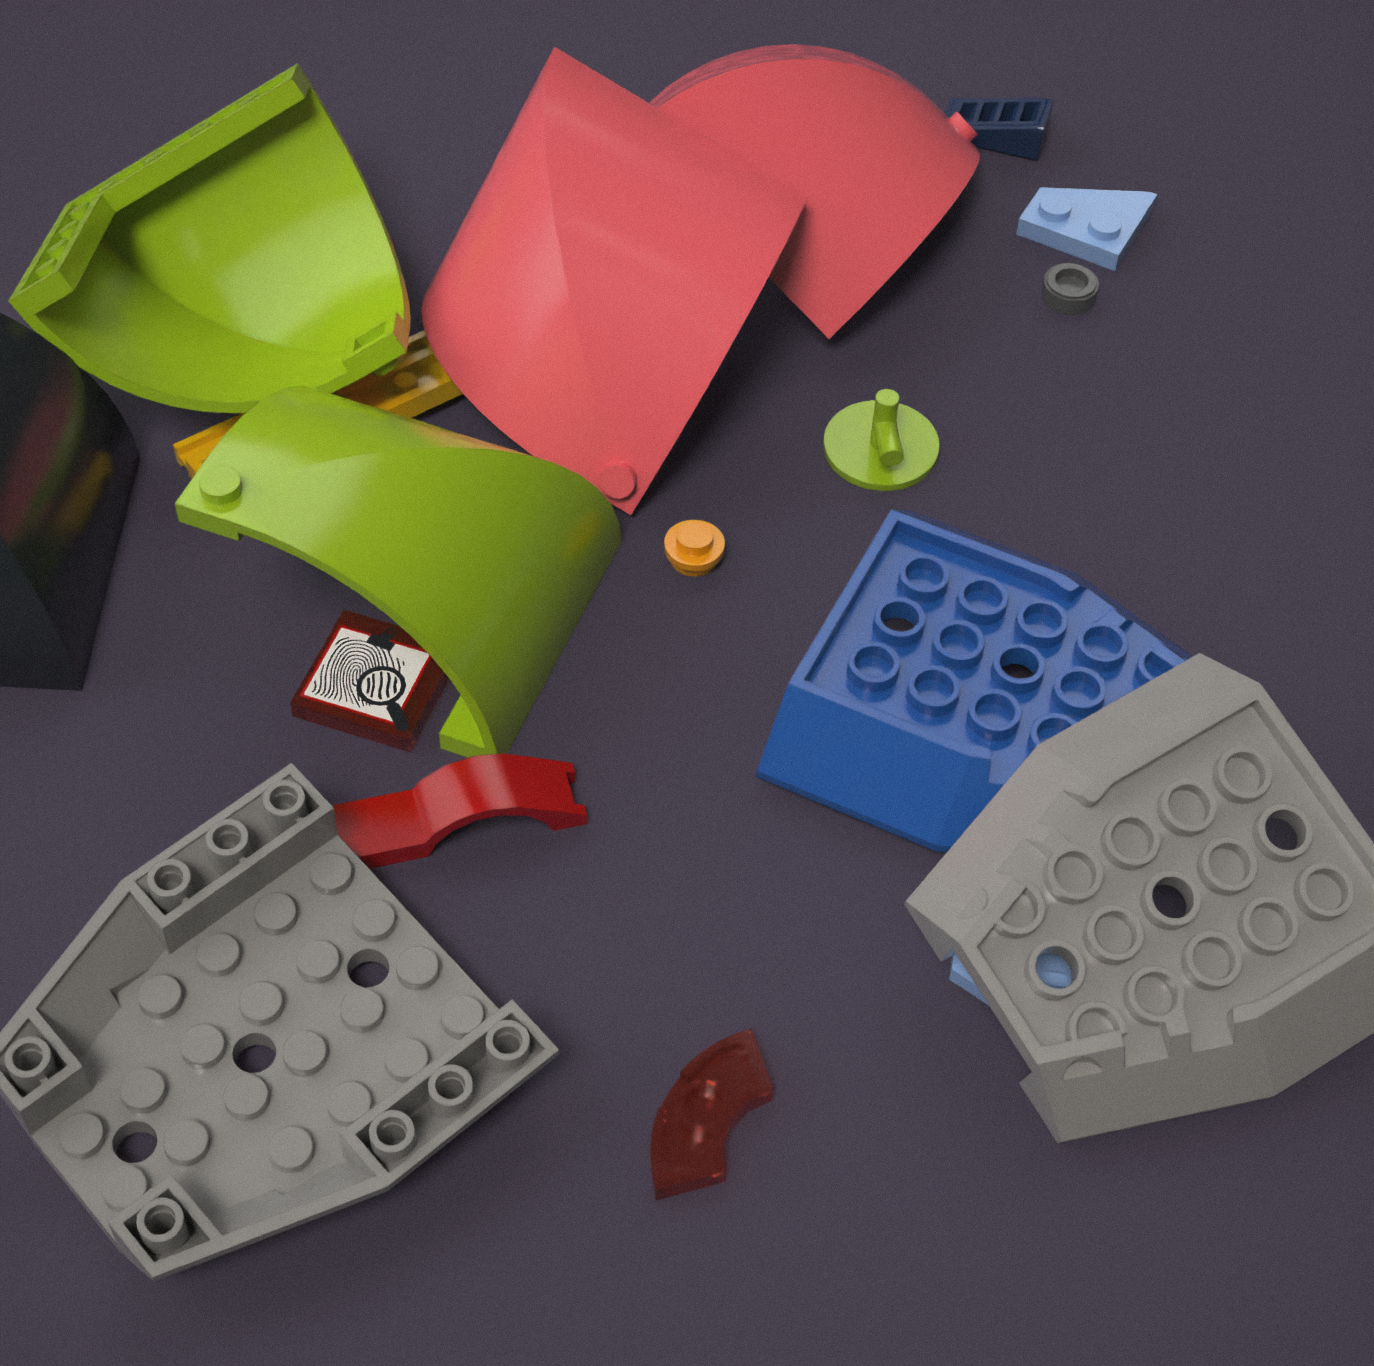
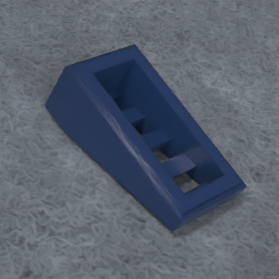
M1038 97L950 98L945 114L950 118L957 111L964 119H968L970 126L978 133L971 141L978 148L1038 160L1049 129L1054 100Z

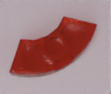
M752 1028L735 1033L716 1042L692 1059L680 1072V1078L668 1092L661 1108H658L653 1124L650 1147V1174L655 1201L724 1183L726 1180L724 1150L731 1130L748 1112L772 1101L773 1087Z

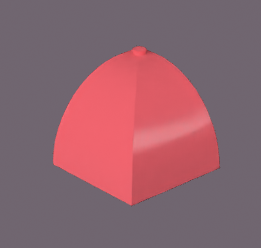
M789 44L763 46L738 51L712 60L688 72L666 87L649 102L807 197L801 214L769 278L828 339L883 286L929 235L964 190L980 160V152L971 142L978 133L957 111L949 118L920 89L899 74L866 58L822 46Z
M554 47L423 297L421 308L422 324L427 340L436 358L455 385L505 435L534 457L554 462L578 473L596 486L612 505L632 515L744 324L791 235L807 197Z

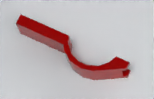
M507 753L478 755L447 764L420 780L410 790L332 805L334 807L337 835L369 869L429 857L435 845L452 831L481 819L501 815L528 816L545 822L552 831L588 824L585 805L575 804L569 783L576 782V773L572 762Z

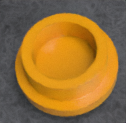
M685 520L679 522L668 530L664 539L666 557L676 571L686 576L696 577L708 574L716 567L724 555L725 540L723 534L716 526L706 521Z

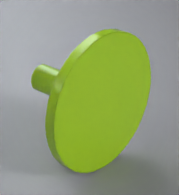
M882 389L877 392L875 400L858 402L839 411L828 423L823 441L826 460L840 477L856 486L876 491L905 489L925 479L937 463L940 445L937 432L931 422L915 409L900 404L898 393L892 389Z

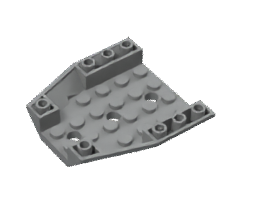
M1201 653L1037 745L904 903L941 962L955 954L957 955L1032 1071L1019 1084L1058 1144L1270 1099L1374 1033V843L1259 682ZM1267 819H1282L1293 827L1297 835V846L1294 850H1283L1271 843L1265 831ZM1169 885L1176 888L1183 895L1186 902L1184 917L1169 918L1157 910L1152 898L1155 886ZM1052 953L1062 957L1071 969L1072 978L1070 985L1066 988L1056 989L1043 983L1036 971L1038 956Z
M290 763L118 883L1 1030L0 1095L36 1148L119 1252L155 1282L389 1191L559 1055V1049L513 999L499 1009L337 835L334 807ZM369 961L380 963L389 971L385 980L373 987L359 986L349 978L352 970L357 965ZM253 1045L267 1046L276 1053L273 1063L261 1072L248 1073L236 1066L239 1054L244 1049ZM143 1132L151 1134L157 1139L154 1152L141 1162L128 1163L117 1157V1149L120 1143L131 1134Z

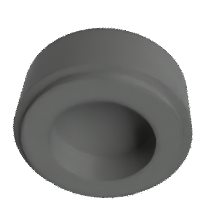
M1076 263L1058 264L1051 267L1044 276L1041 291L1042 300L1055 312L1065 315L1082 314L1094 306L1099 281L1097 276L1083 265Z

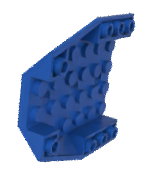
M891 509L790 679L758 765L756 777L933 851L947 853L1037 745L1190 659L1193 655L1073 571L914 511ZM893 618H903L912 623L914 628L899 632L889 629L883 622ZM1009 664H1020L1030 669L1034 675L1024 679L1014 678L1006 674L1001 667Z

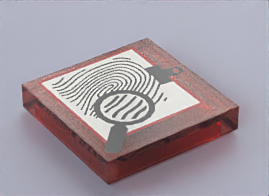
M343 609L290 702L292 716L410 752L449 677L412 636L400 626Z

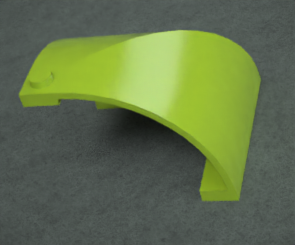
M298 63L67 203L8 300L35 332L65 352L81 369L104 382L140 398L171 407L214 413H246L259 401L274 392L288 387L306 386L333 393L371 372L375 376H382L396 368L404 360V353L407 352L411 321L405 281L383 218L345 140Z
M306 386L288 387L274 392L259 401L241 416L215 446L175 502L179 522L236 541H240L243 535H246L294 555L359 593L411 635L435 660L460 693L458 701L439 732L440 748L467 758L478 755L508 753L622 543L619 520L611 503L596 486L578 473L554 462Z

